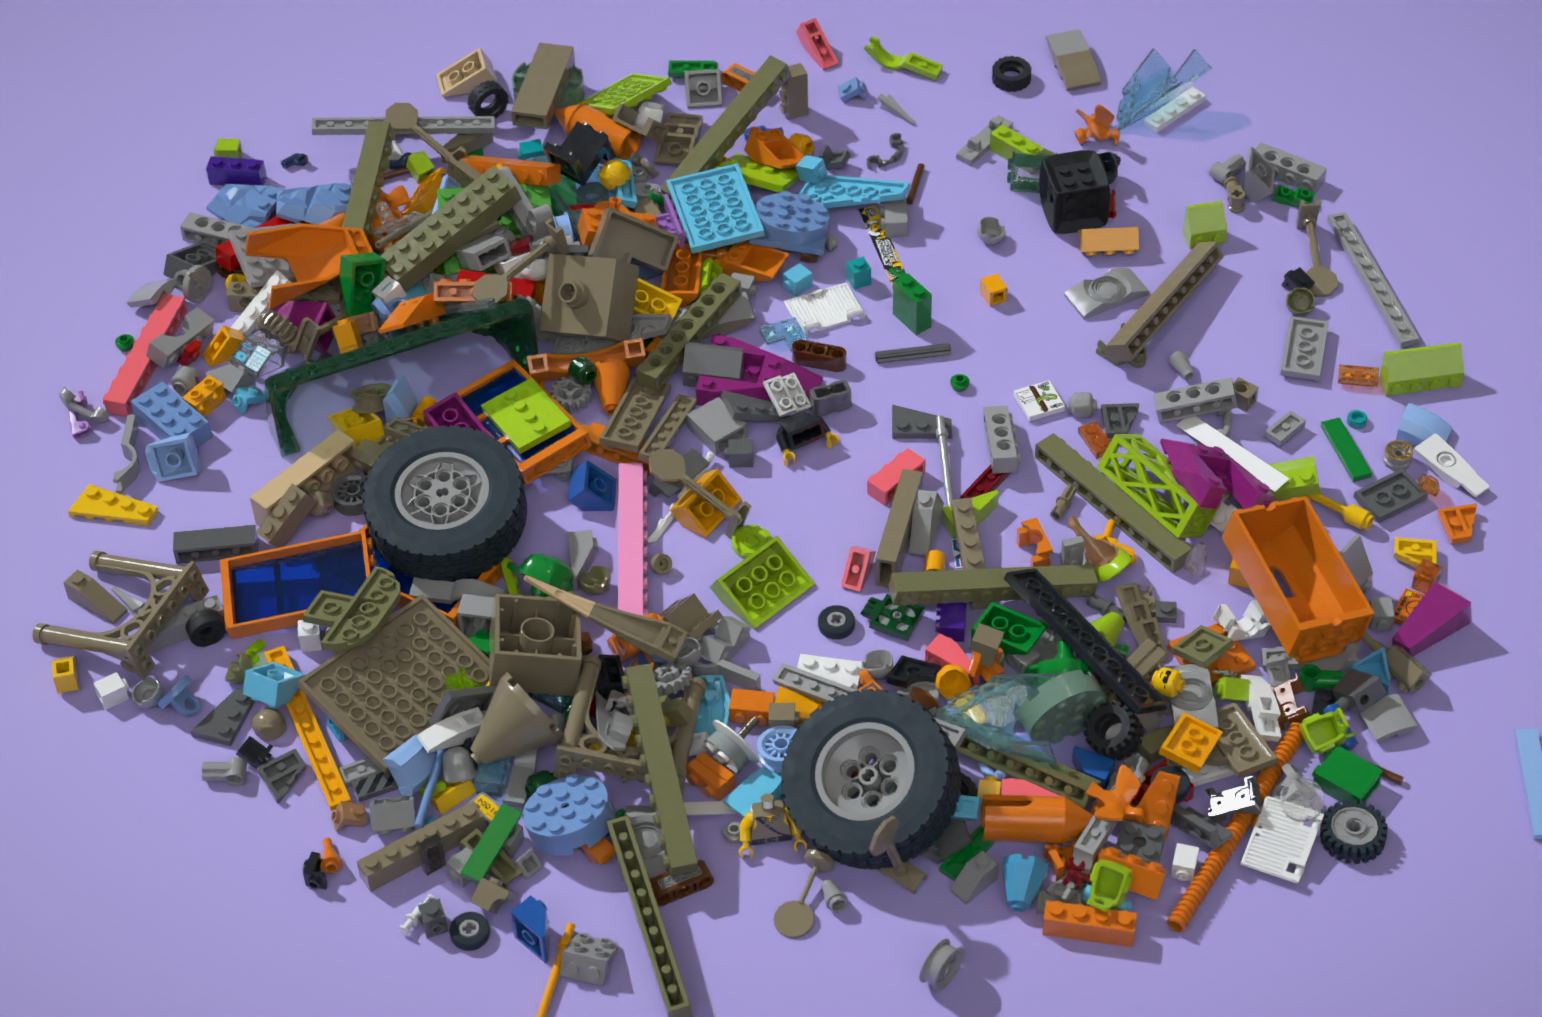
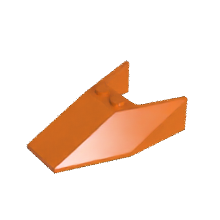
M297 224L248 232L245 247L246 256L286 260L296 280L294 283L272 286L268 305L269 309L339 277L341 255L373 252L361 228Z

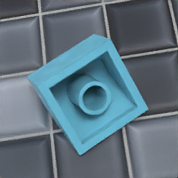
M276 662L251 668L245 671L243 694L251 697L253 701L266 703L268 707L279 708L280 705L291 701L299 689L297 686L298 680L306 674Z

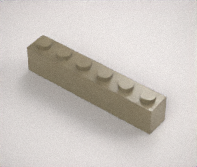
M474 801L448 813L358 860L357 866L360 878L370 892L459 846L460 841L478 828L481 833H484L486 831L484 814Z

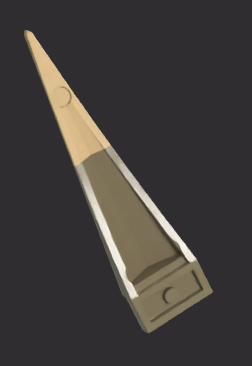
M525 576L523 579L651 656L655 654L672 664L688 634L687 631L670 622L612 608L563 591L530 576Z

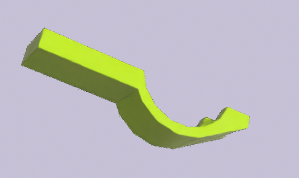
M873 36L869 38L870 45L865 44L864 50L878 64L888 69L897 70L905 68L935 81L943 69L942 64L912 52L905 56L892 55L883 48L880 39Z

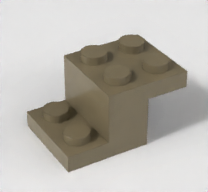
M695 593L676 600L659 614L664 621L687 631L686 637L695 638L698 641L704 637L703 633L705 631H711L718 626L719 623L717 621L723 617L719 610L708 613Z

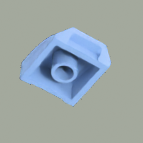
M402 373L398 375L383 399L386 423H389L395 417L400 419L412 418V413L419 404L414 390Z
M1408 402L1398 427L1396 440H1402L1417 446L1433 434H1438L1446 442L1452 426L1429 410Z
M191 433L162 439L146 446L145 454L152 475L158 482L198 475L201 470L200 458Z
M414 735L383 759L396 781L402 796H413L428 782L435 760L436 751L427 753L417 738L418 735Z

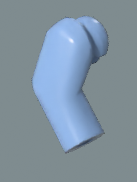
M980 761L977 763L984 777H997V781L1002 782V779H1005L1007 775L1003 771L992 769L991 766Z

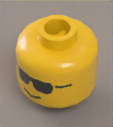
M1162 667L1154 672L1151 685L1161 695L1173 698L1179 692H1183L1185 680H1183L1180 671Z

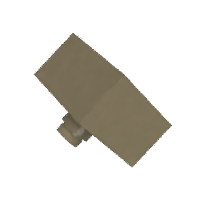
M549 254L539 331L570 338L612 342L629 340L639 266L611 258Z
M495 593L490 624L489 686H497L500 678L508 672L515 680L511 683V686L514 687L518 683L526 693L574 696L582 661L580 613L555 598Z

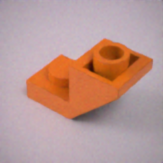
M605 837L590 848H588L587 844L580 846L590 862L600 865L609 862L612 859L611 856L615 854L613 845Z

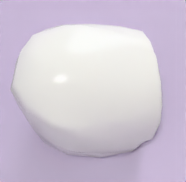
M642 102L637 110L639 114L633 126L642 130L648 117L662 124L663 105L654 102Z

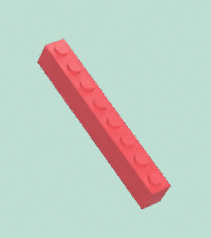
M163 294L160 301L156 303V308L149 315L148 322L142 328L139 338L135 340L131 352L126 356V361L119 368L118 375L111 382L109 391L103 397V404L109 414L124 417L131 414L133 410L131 400L142 394L158 365L146 357L149 343L161 334L172 337L175 335L188 311L185 297Z

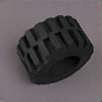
M1108 701V705L1101 703L1100 708H1093L1094 712L1092 715L1088 714L1087 716L1088 722H1084L1086 730H1083V733L1086 737V742L1097 754L1113 760L1116 758L1118 761H1122L1124 756L1126 758L1131 757L1130 753L1132 751L1136 752L1138 750L1136 748L1137 745L1142 743L1140 737H1144V732L1141 730L1143 725L1139 721L1140 719L1126 705L1124 706L1120 702L1115 704L1113 701ZM1122 723L1119 734L1112 739L1105 740L1108 729L1114 724Z

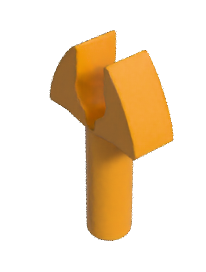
M1112 519L1108 520L1103 535L1095 534V538L1105 539L1112 544L1117 542V539L1111 538L1116 522Z

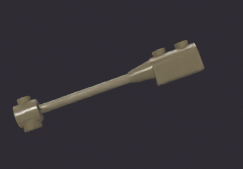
M1365 632L1361 640L1370 647L1372 652L1383 646L1385 647L1390 680L1396 678L1399 681L1397 687L1404 693L1409 691L1415 693L1421 689L1432 674L1403 648L1393 645L1389 649L1382 643L1375 641Z

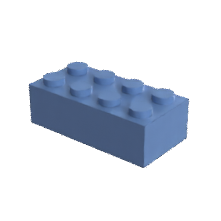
M163 381L131 400L136 419L160 440L191 433L197 448L213 438L209 421Z

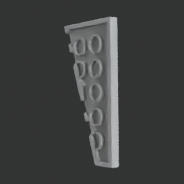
M633 314L629 340L643 338L644 340L667 334L673 320L671 315ZM558 336L551 353L593 352L620 342Z

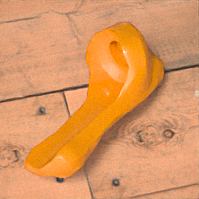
M948 664L937 673L936 690L944 699L951 702L963 721L982 728L988 722L989 715L982 709L971 692V681L968 672L959 665Z

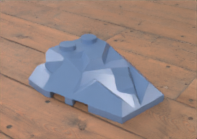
M331 183L277 191L276 217L295 223L305 221L318 225L340 213H346L352 185Z
M225 184L209 202L206 209L220 220L225 219L231 223L254 228L268 221L269 216L276 209L277 191L286 188Z

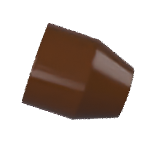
M802 253L800 261L815 263L818 261L819 255Z
M581 632V653L588 655L593 651V641L589 632Z

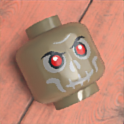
M312 490L308 493L310 497L317 501L308 514L312 516H326L332 512L334 499L331 493L323 490Z

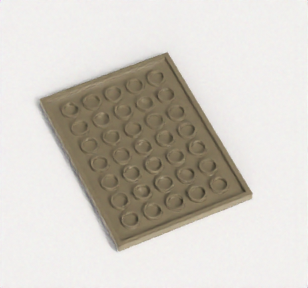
M421 594L388 617L378 633L369 642L341 650L298 680L297 686L386 773L389 768L386 767L383 759L414 735H418L431 727L428 721L447 691L487 685L489 682V658Z

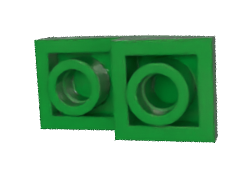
M1278 184L1272 201L1283 205L1299 207L1300 200H1304L1305 204H1311L1315 193L1300 186L1295 191Z

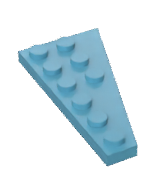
M826 175L818 184L806 182L798 195L807 194L811 199L818 201L828 209L904 200L911 189L910 182Z

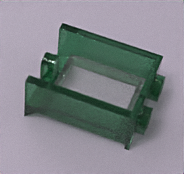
M1013 151L1012 158L1008 159V169L1011 172H1008L1007 183H1010V191L1040 193L1041 162L1048 156L1021 154Z

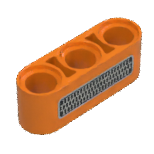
M734 63L720 74V78L725 85L740 92L755 72Z

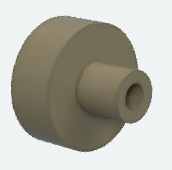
M656 554L651 559V569L656 574H667L672 568V560L666 554Z

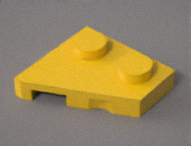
M1395 537L1394 558L1435 576L1437 541Z

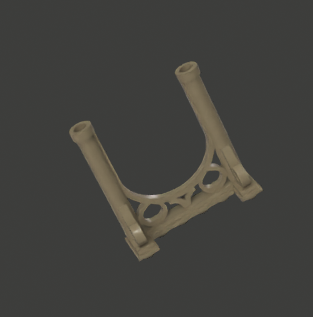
M94 551L89 558L91 570L143 578L151 583V592L143 608L128 622L105 632H88L39 623L33 630V640L35 643L42 645L49 643L104 653L122 660L120 664L124 669L137 673L144 680L155 666L148 652L149 647L186 598H191L194 603L201 601L205 598L209 589L194 561H191L189 564L187 563L186 566H178ZM171 585L167 591L159 593L163 588ZM139 628L135 634L128 636L129 632Z
M586 655L582 657L581 671L560 746L557 745L553 777L563 778L576 774V768L578 767L644 781L646 769L641 767L640 760H638L639 755H642L641 748L626 746L624 751L612 750L600 739L598 732L591 724L589 710L602 667V661L596 656ZM692 677L693 680L690 681V685L684 687L683 699L694 711L690 723L676 726L674 733L669 737L670 746H673L672 755L682 797L687 775L685 770L701 699L707 687L705 680L700 677ZM584 727L588 735L581 738ZM597 743L602 749L597 751L590 750L585 745Z

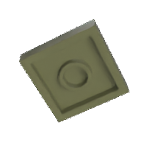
M1200 625L1174 645L1172 649L1173 654L1205 669L1233 647V640Z

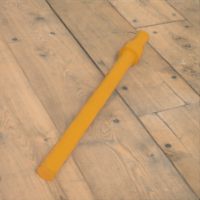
M567 923L563 937L559 939L557 945L558 952L536 1017H546L560 975L562 953L572 940L576 927L573 923Z

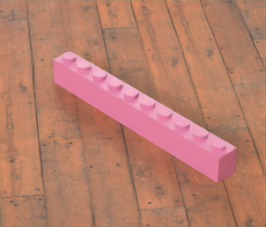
M643 462L619 463L618 609L646 616L648 615V608L644 609V605H648V593H644V589H648V577H644V574H648V562L644 561V558H648V547L644 546V543H648V532L644 531V528L648 527V517L644 515V512H648V502L644 500V497H648V488L644 483L648 482L647 471H643Z

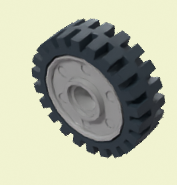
M1352 799L1351 804H1349L1348 800H1343L1342 804L1336 802L1334 807L1331 805L1328 811H1325L1320 827L1321 844H1324L1323 848L1325 851L1329 850V855L1332 857L1337 855L1336 859L1339 861L1345 858V863L1350 864L1351 860H1354V864H1360L1362 859L1363 863H1367L1369 858L1371 860L1376 859V856H1379L1382 849H1384L1388 826L1385 823V817L1381 816V812L1378 809L1374 811L1373 805L1370 804L1366 807V802L1361 801V804H1357V800Z

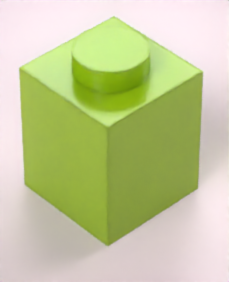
M218 138L217 146H214V156L241 158L242 147L240 138Z
M424 150L419 153L414 152L408 157L406 167L417 183L434 172L435 167Z
M1231 677L1217 679L1215 694L1218 701L1235 703L1249 701L1250 680Z

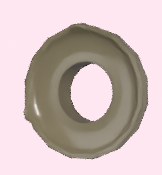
M643 157L640 158L639 163L642 165V168L652 175L651 179L655 178L659 173Z

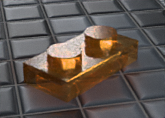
M1339 364L1338 384L1378 387L1379 368Z
M1095 421L1078 427V434L1096 459L1101 458L1110 441L1098 423Z

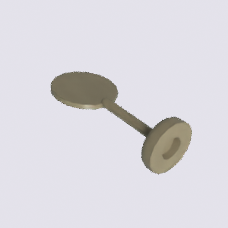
M809 849L804 855V861L812 868V871L799 901L785 902L775 912V928L785 937H802L813 927V911L804 901L817 871L829 872L833 869L835 863L829 855L819 850Z

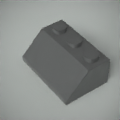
M686 342L682 369L683 386L696 387L700 375L742 381L744 375V348Z

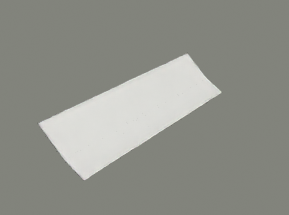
M723 801L684 802L686 815L736 814Z

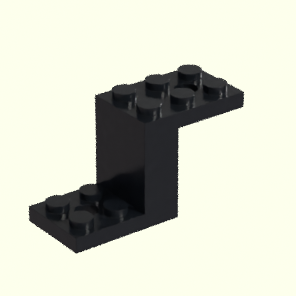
M579 121L576 122L561 146L555 143L552 145L547 142L543 147L549 162L560 164L561 175L583 187L601 159L607 162L616 158L608 138L609 136L603 131H595L588 123L584 122L582 124Z

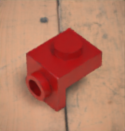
M195 339L184 348L182 356L176 362L182 366H188L193 361H196L201 354L200 348L202 343Z

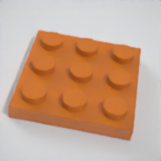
M1219 623L1207 627L1226 637L1228 636L1227 631H1223L1224 627L1220 626ZM1187 635L1168 642V648L1172 654V647ZM1238 640L1233 641V647L1208 666L1211 687L1215 686L1217 679L1222 678L1220 673H1211V670H1228V673L1233 671V673H1237L1234 678L1255 670L1256 664ZM1173 654L1180 665L1194 664Z

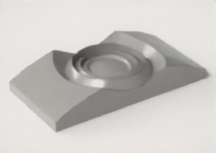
M1116 268L1109 270L1097 279L1082 280L1067 290L1064 296L1084 320L1149 295V290L1130 268Z
M1196 664L1164 666L1180 671L1183 680H1185L1183 692H1179L1176 697H1168L1173 725H1176L1183 712L1219 729L1216 703L1212 693L1208 667L1204 669Z
M626 806L625 816H629L649 880L666 873L667 869H664L662 856H665L664 848L660 849L658 843L660 831L659 828H655L653 815H656L655 809L650 806Z

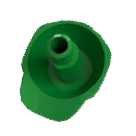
M531 554L523 561L522 565L512 562L507 564V568L519 572L524 576H530L566 592L573 589V570L553 556ZM533 585L530 588L531 596H550Z
M1062 639L1057 641L1058 654L1055 655L1054 659L1041 661L1038 664L1027 666L1023 670V678H1026L1032 686L1038 687L1056 676L1074 670H1082L1084 675H1089L1088 672L1090 671L1095 676L1094 671L1084 661L1076 659L1073 655V649L1064 643Z

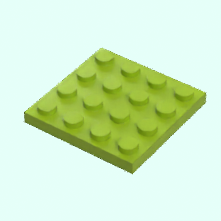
M631 73L578 104L587 103L590 107L607 115H614V111L620 103L629 108H635L639 105V102L651 99L653 94L665 91L666 87L671 85L672 82L670 77Z

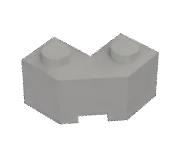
M723 616L715 634L704 635L701 642V657L712 663H717L722 659L729 662L749 640V632L752 627L732 616Z

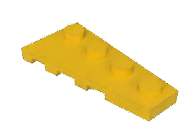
M91 484L86 487L68 510L69 517L81 515L85 516L86 519L93 520L95 517L105 518V521L110 522L123 520L124 523L149 526L159 513L157 506Z

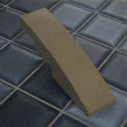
M1136 582L1117 586L1115 591L1138 645L1140 646L1147 638H1150L1166 653V658L1169 657L1157 618L1151 617L1147 601L1141 599Z

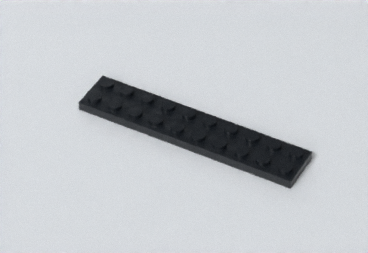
M1036 568L1006 573L1004 580L1010 585L1011 589L1015 590L1023 598V601L1036 611V614L1062 638L1064 643L1068 644L1075 651L1078 657L1085 661L1089 668L1116 693L1118 698L1122 699L1129 706L1133 713L1139 715L1166 710L1169 702Z

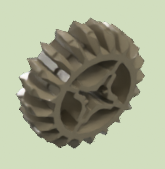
M265 310L261 313L256 321V327L259 329V332L279 349L281 348L285 352L295 354L297 351H293L292 347L298 333L297 327L272 310Z

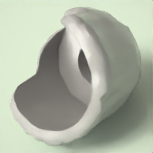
M452 747L444 753L442 760L443 782H464L477 777L478 772L473 758L466 748Z

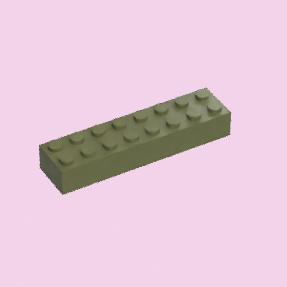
M493 165L380 255L386 259L385 274L400 283L403 290L407 292L452 256L456 249L467 244L518 203L522 197L516 186Z

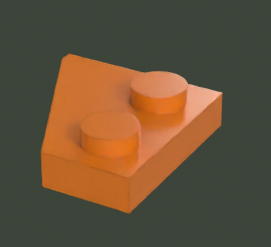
M1476 503L1438 509V518L1451 545L1471 542L1477 508Z

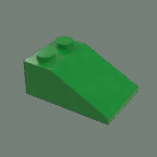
M375 252L341 255L339 275L347 317L373 311L371 302L376 297L372 291L384 280L386 259Z
M991 602L971 628V641L979 623L1004 632L1000 645L1004 654L1027 655L1047 629V624Z

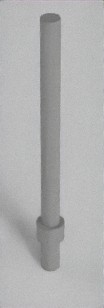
M937 416L936 438L939 440L947 507L951 505V500L954 499L947 447L948 431L945 428L944 417Z

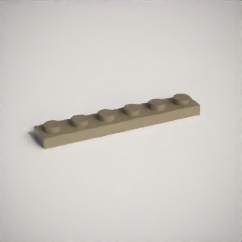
M678 394L640 450L639 460L649 463V457L657 449H668L686 422L687 414L696 407L697 399Z
M953 499L950 504L963 570L985 569L972 499ZM992 601L970 602L971 610L987 609Z

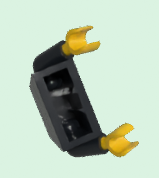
M803 411L792 416H785L779 422L780 428L777 431L776 440L781 452L784 453L783 462L786 467H788V459L793 460L795 464V454L790 452V449L795 450L825 436L827 438V448L832 449V442L838 446V435L830 433L831 429L821 416L811 415Z

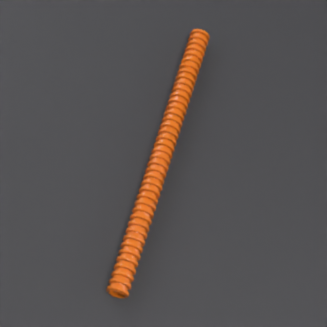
M1293 722L1290 724L1273 751L1277 756V764L1262 769L1257 776L1256 781L1261 787V803H1263L1266 795L1269 796L1284 773L1281 767L1292 760L1299 746L1304 741L1299 727L1300 723ZM1236 811L1233 814V817L1226 826V829L1233 833V837L1215 850L1212 849L1208 857H1206L1205 862H1203L1202 867L1199 868L1189 887H1187L1180 902L1177 903V906L1167 919V924L1172 930L1176 932H1184L1189 922L1199 906H1201L1202 901H1204L1205 896H1207L1208 891H1210L1211 886L1214 885V882L1257 814H1245L1240 811Z

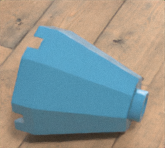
M1016 853L1004 856L1002 873L1007 904L1016 912H1024L1031 908L1047 880L1048 863L1036 856L1029 855L1028 859H1022L1023 854Z

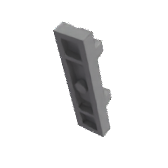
M999 115L996 118L993 117L980 133L968 139V143L956 153V159L972 166L990 149V133L1000 125L1013 128V122Z

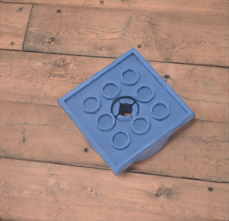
M788 191L771 194L757 201L755 208L765 236L750 239L749 244L823 256L830 213L821 203L811 199L807 194L798 195Z

